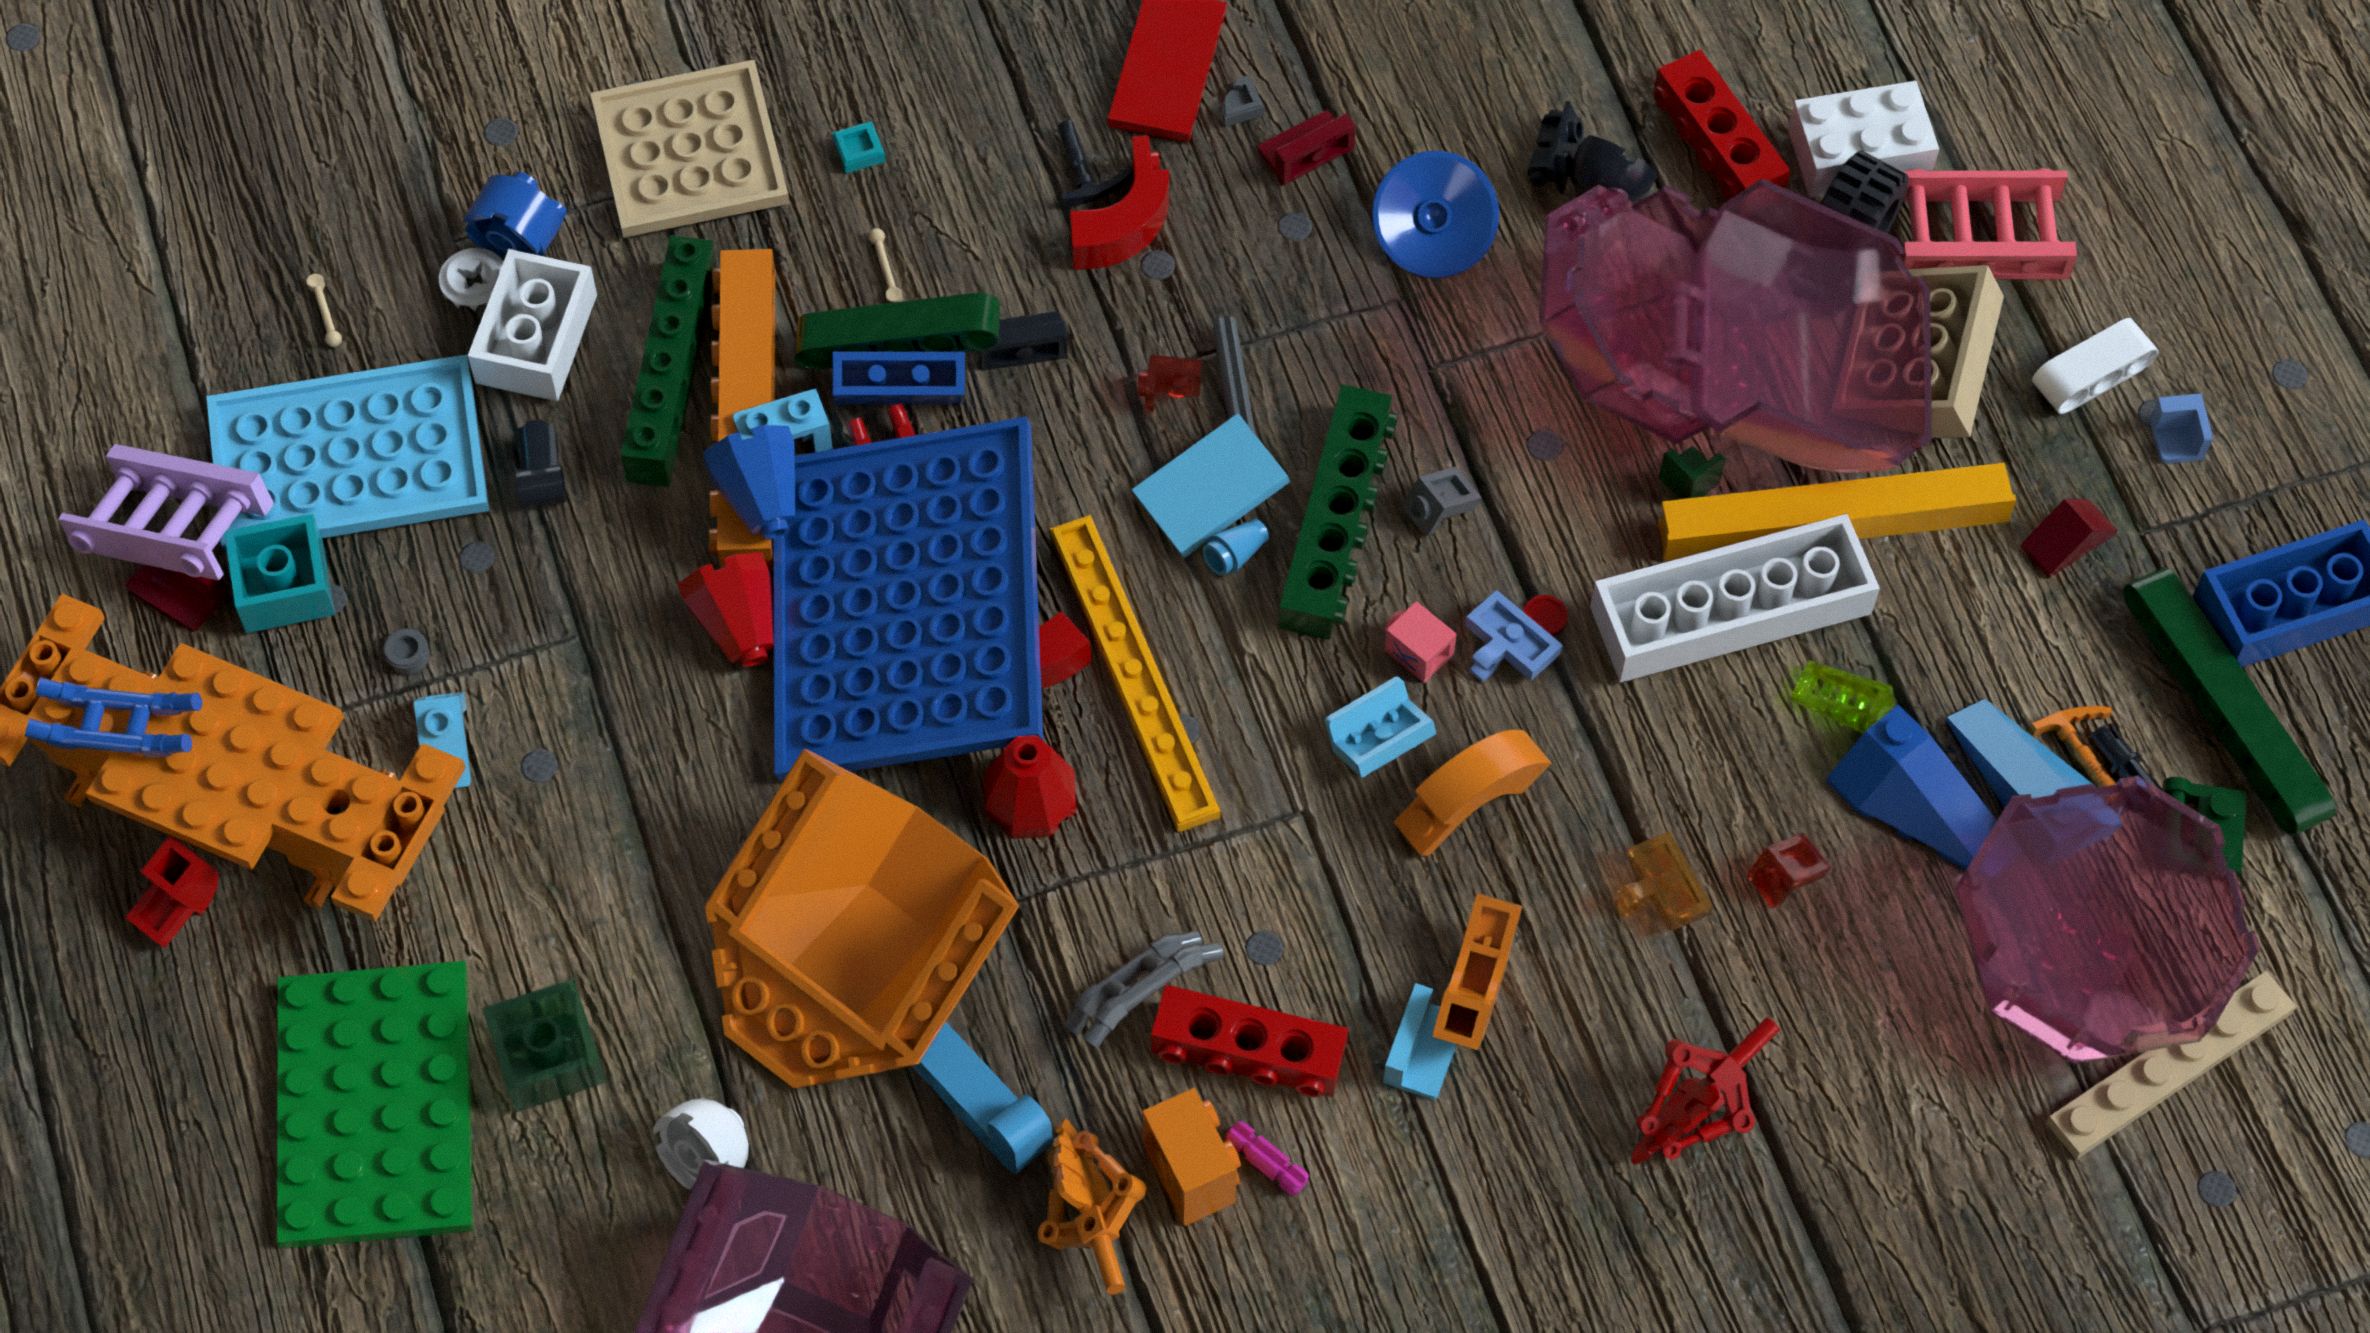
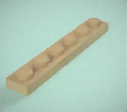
M2265 971L2050 1115L2046 1124L2077 1160L2293 1014L2297 1006L2270 974Z

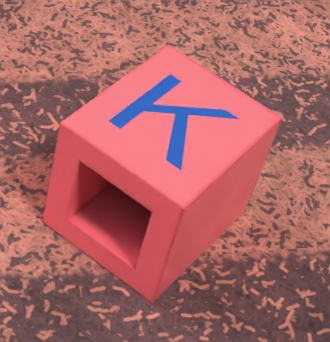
M1417 601L1405 612L1403 610L1397 611L1385 626L1384 651L1423 683L1454 655L1457 633Z

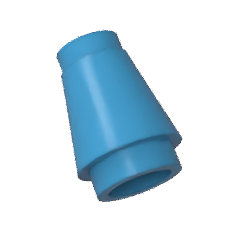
M1252 519L1249 522L1210 536L1208 544L1203 547V557L1209 568L1217 575L1235 574L1269 540L1268 531L1261 521Z

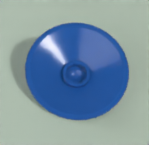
M1446 151L1420 152L1397 163L1382 179L1373 202V226L1382 249L1398 266L1410 273L1423 277H1449L1462 273L1474 266L1491 247L1499 225L1498 199L1487 176L1470 160Z

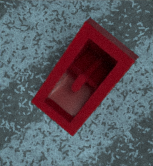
M2063 499L2022 542L2021 548L2048 578H2051L2115 536L2118 530L2089 499Z

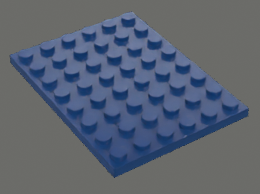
M1027 416L795 456V522L788 526V533L773 539L775 776L778 780L783 782L803 749H807L848 771L1003 748L1017 736L1037 735L1043 740L1032 431Z

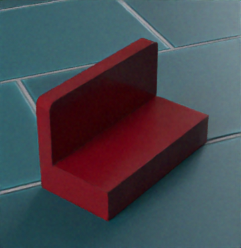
M1325 110L1259 144L1258 152L1280 182L1286 185L1353 150L1356 124L1347 113L1334 119L1331 113Z
M145 564L125 584L130 594L191 632H196L228 595L222 578L214 580L201 576L191 577L182 572Z

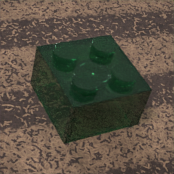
M574 978L483 1008L516 1113L607 1083Z

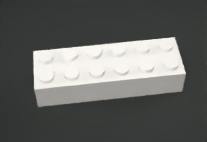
M1844 514L1595 581L1590 608L1621 683L1872 614L1880 588L1849 516Z

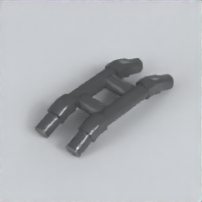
M1197 930L1161 936L1150 943L1149 948L1103 981L1087 988L1075 1002V1008L1062 1026L1078 1037L1088 1020L1094 1017L1095 1021L1082 1039L1098 1049L1110 1030H1114L1119 1021L1126 1017L1130 1010L1180 974H1185L1193 968L1203 966V964L1222 960L1223 948L1219 942L1202 945V938ZM1149 972V974H1148L1147 976H1145L1144 978H1142V979H1141L1140 981H1138L1136 984H1134V985L1131 986L1130 988L1128 987V985H1129L1130 983H1132L1133 981H1135L1137 978H1139L1140 976H1142L1144 973Z

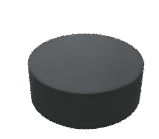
M397 630L389 635L383 644V656L386 664L396 674H416L429 661L430 650L427 641L416 630Z

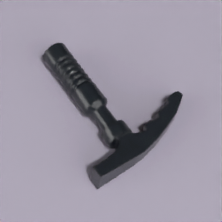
M1067 120L1058 125L1070 167L1075 170L1077 175L1075 179L1077 190L1062 193L1061 195L1063 209L1102 198L1122 187L1131 179L1133 169L1129 167L1123 169L1122 173L1113 176L1112 179L1103 180L1101 184H1094L1091 176L1086 173L1085 166L1087 163L1074 122Z

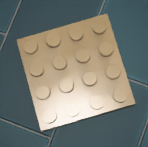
M755 60L590 93L623 238L790 204Z

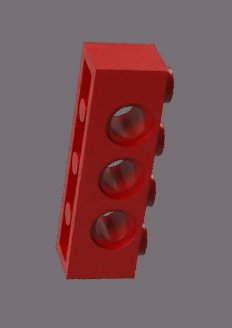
M1699 49L1658 68L1655 88L1653 89V96L1658 107L1663 111L1666 110L1672 117L1678 134L1683 140L1690 142L1697 152L1702 167L1708 172L1711 171L1718 180L1726 200L1734 202L1743 215L1785 195L1791 170L1703 51Z
M1166 984L1151 1033V1053L1158 1054L1159 1058L1172 1064H1183L1187 1061L1203 1065L1206 1070L1218 1075H1229L1232 1072L1249 1076L1253 1082L1263 1086L1282 1084L1294 1087L1297 1092L1308 1097L1317 1098L1323 1095L1334 1097L1347 1047L1348 1028ZM1198 1028H1206L1211 1030L1214 1035L1209 1039L1201 1040L1192 1036L1191 1033ZM1244 1039H1252L1260 1046L1255 1050L1246 1051L1239 1048L1237 1043ZM1289 1050H1297L1306 1057L1301 1061L1291 1062L1282 1055Z

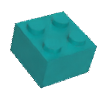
M313 513L227 530L224 533L235 607L246 633L335 615L323 539Z

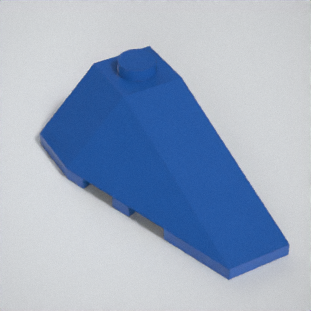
M1899 705L1866 730L1826 778L1825 782L1857 813L1870 820L1875 817L1897 829V834L1908 840L1913 837L1936 849L1940 857L1986 881L2019 855L2021 851L1934 739Z

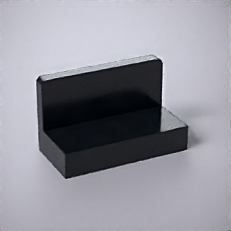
M1054 311L1000 319L998 344L992 349L979 351L983 371L1067 359V333L1065 322L1061 321L1060 313Z

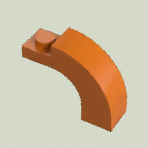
M1507 730L1496 733L1463 750L1429 776L1415 790L1419 796L1398 816L1394 824L1421 856H1429L1475 810L1501 795L1522 794L1552 763L1524 730Z
M1480 893L1476 894L1459 957L1449 986L1444 992L1432 1037L1475 1050L1479 1049L1494 1009L1523 906Z

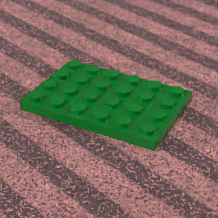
M466 961L278 977L277 1243L281 1249L474 1231L469 987Z

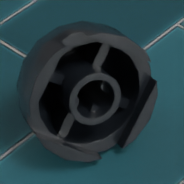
M1593 135L1583 138L1570 167V178L1573 187L1583 196L1580 203L1585 208L1600 215H1603L1605 209L1612 212H1624L1639 205L1651 189L1657 174L1639 157L1633 162L1623 155L1624 148Z

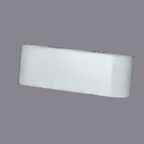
M2126 318L2046 362L2034 374L2032 382L2059 414H2065L2144 370L2156 359L2159 350L2133 319Z

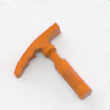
M2084 706L2066 709L2031 724L2028 733L2033 737L2048 731H2056L2059 739L2062 742L2066 741L2074 751L2073 757L2092 782L2095 783V786H2097L2104 798L2112 796L2119 790L2117 783L2110 777L2105 768L2102 767V764L2097 760L2091 749L2087 745H2083L2075 735L2077 731L2070 724L2072 721L2076 724L2083 719H2106L2112 713L2111 707Z

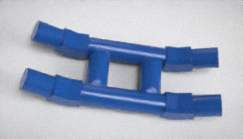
M40 677L35 695L56 700L58 703L67 706L85 708L80 729L57 723L49 724L29 718L24 736L65 749L85 748L143 754V756L147 757L171 756L175 753L189 752L192 748V739L188 734H145L150 713L160 716L180 715L182 712L198 711L202 707V698L197 692L185 694L155 692L154 694L87 688L84 685L68 682L61 683ZM105 708L131 711L125 734L99 731Z

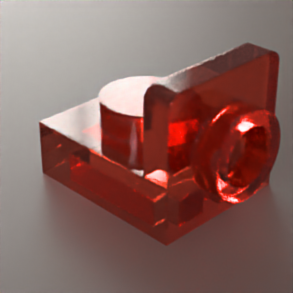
M1150 355L1148 371L1140 370L1137 396L1145 397V412L1154 413L1157 392L1166 393L1176 398L1187 396L1200 397L1202 360Z
M1801 833L1768 846L1749 870L1747 876L1771 907L1776 908L1785 902L1793 890L1823 879L1831 869V866L1805 834Z

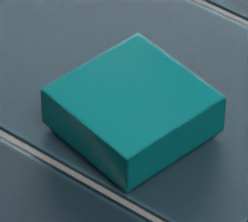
M872 121L832 133L833 143L846 174L886 162L884 150Z

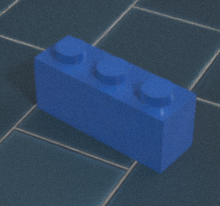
M833 352L834 405L965 404V352Z

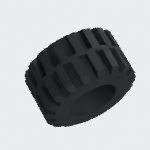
M1862 150L1855 153L1840 168L1822 198L1811 224L1809 245L1854 269L1864 265L1883 242L1902 206L1908 187L1907 173Z

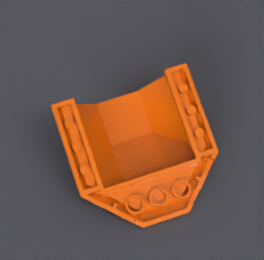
M803 749L706 903L707 923H712L715 943L712 957L717 988L722 989L725 1015L721 1016L724 1035L792 1088H802L918 1065L1019 908V904L986 856L922 809L807 749Z

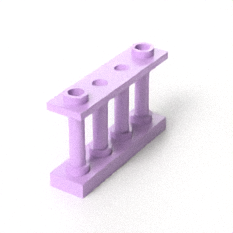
M114 444L105 456L115 474L116 481L88 518L62 513L58 520L68 537L69 544L81 553H94L185 573L191 577L201 576L220 580L224 573L212 552L216 544L239 513L246 512L266 516L274 502L259 473ZM140 490L148 492L124 526L108 522L130 491ZM166 498L184 499L160 533L143 530ZM203 505L221 507L197 541L180 538Z

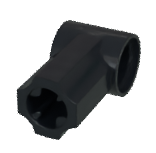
M542 419L527 421L524 426L517 428L520 469L516 470L521 508L566 503L565 481L562 465L559 464V449L555 425L546 423Z

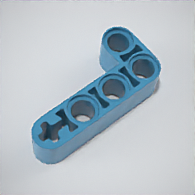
M945 1022L920 1063L912 1067L1001 1164L1012 1174L1016 1175L1053 1144L1051 1122L1044 1110L1028 1094H1023L1017 1098L951 1026Z

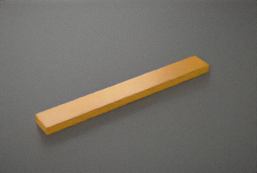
M1091 515L1050 528V539L1177 832L1179 833L1219 819L1220 809Z

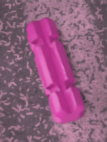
M1238 1121L1234 1124L1226 1135V1141H1231L1236 1152L1241 1153L1243 1151L1246 1154L1244 1158L1272 1181L1278 1179L1280 1182L1279 1186L1288 1194L1296 1196L1300 1193L1308 1182V1173L1296 1163L1291 1165L1288 1162L1290 1158L1263 1136L1256 1137L1254 1135L1255 1130L1244 1121Z

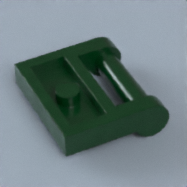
M2168 777L2164 779L2162 796L2166 798L2164 843L2163 847L2158 850V866L2171 871L2238 881L2242 873L2246 791L2195 784L2182 777ZM2185 803L2196 804L2193 853L2186 852L2182 848Z

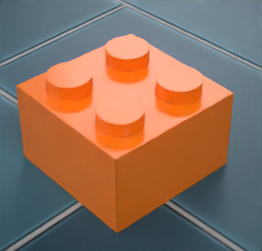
M1194 1087L1143 1110V1147L1183 1226H1187L1235 1204L1236 1185L1240 1184L1237 1168L1241 1167V1162L1231 1141L1228 1140L1223 1143L1217 1132L1216 1127L1220 1126V1122L1210 1100L1202 1102Z

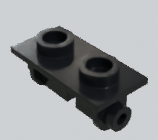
M1570 101L1565 102L1563 112L1553 109L1543 116L1536 143L1538 147H1549V149H1534L1527 171L1531 184L1541 187L1546 182H1554L1559 194H1564L1577 145L1582 142L1584 136L1583 122L1581 118L1577 117Z

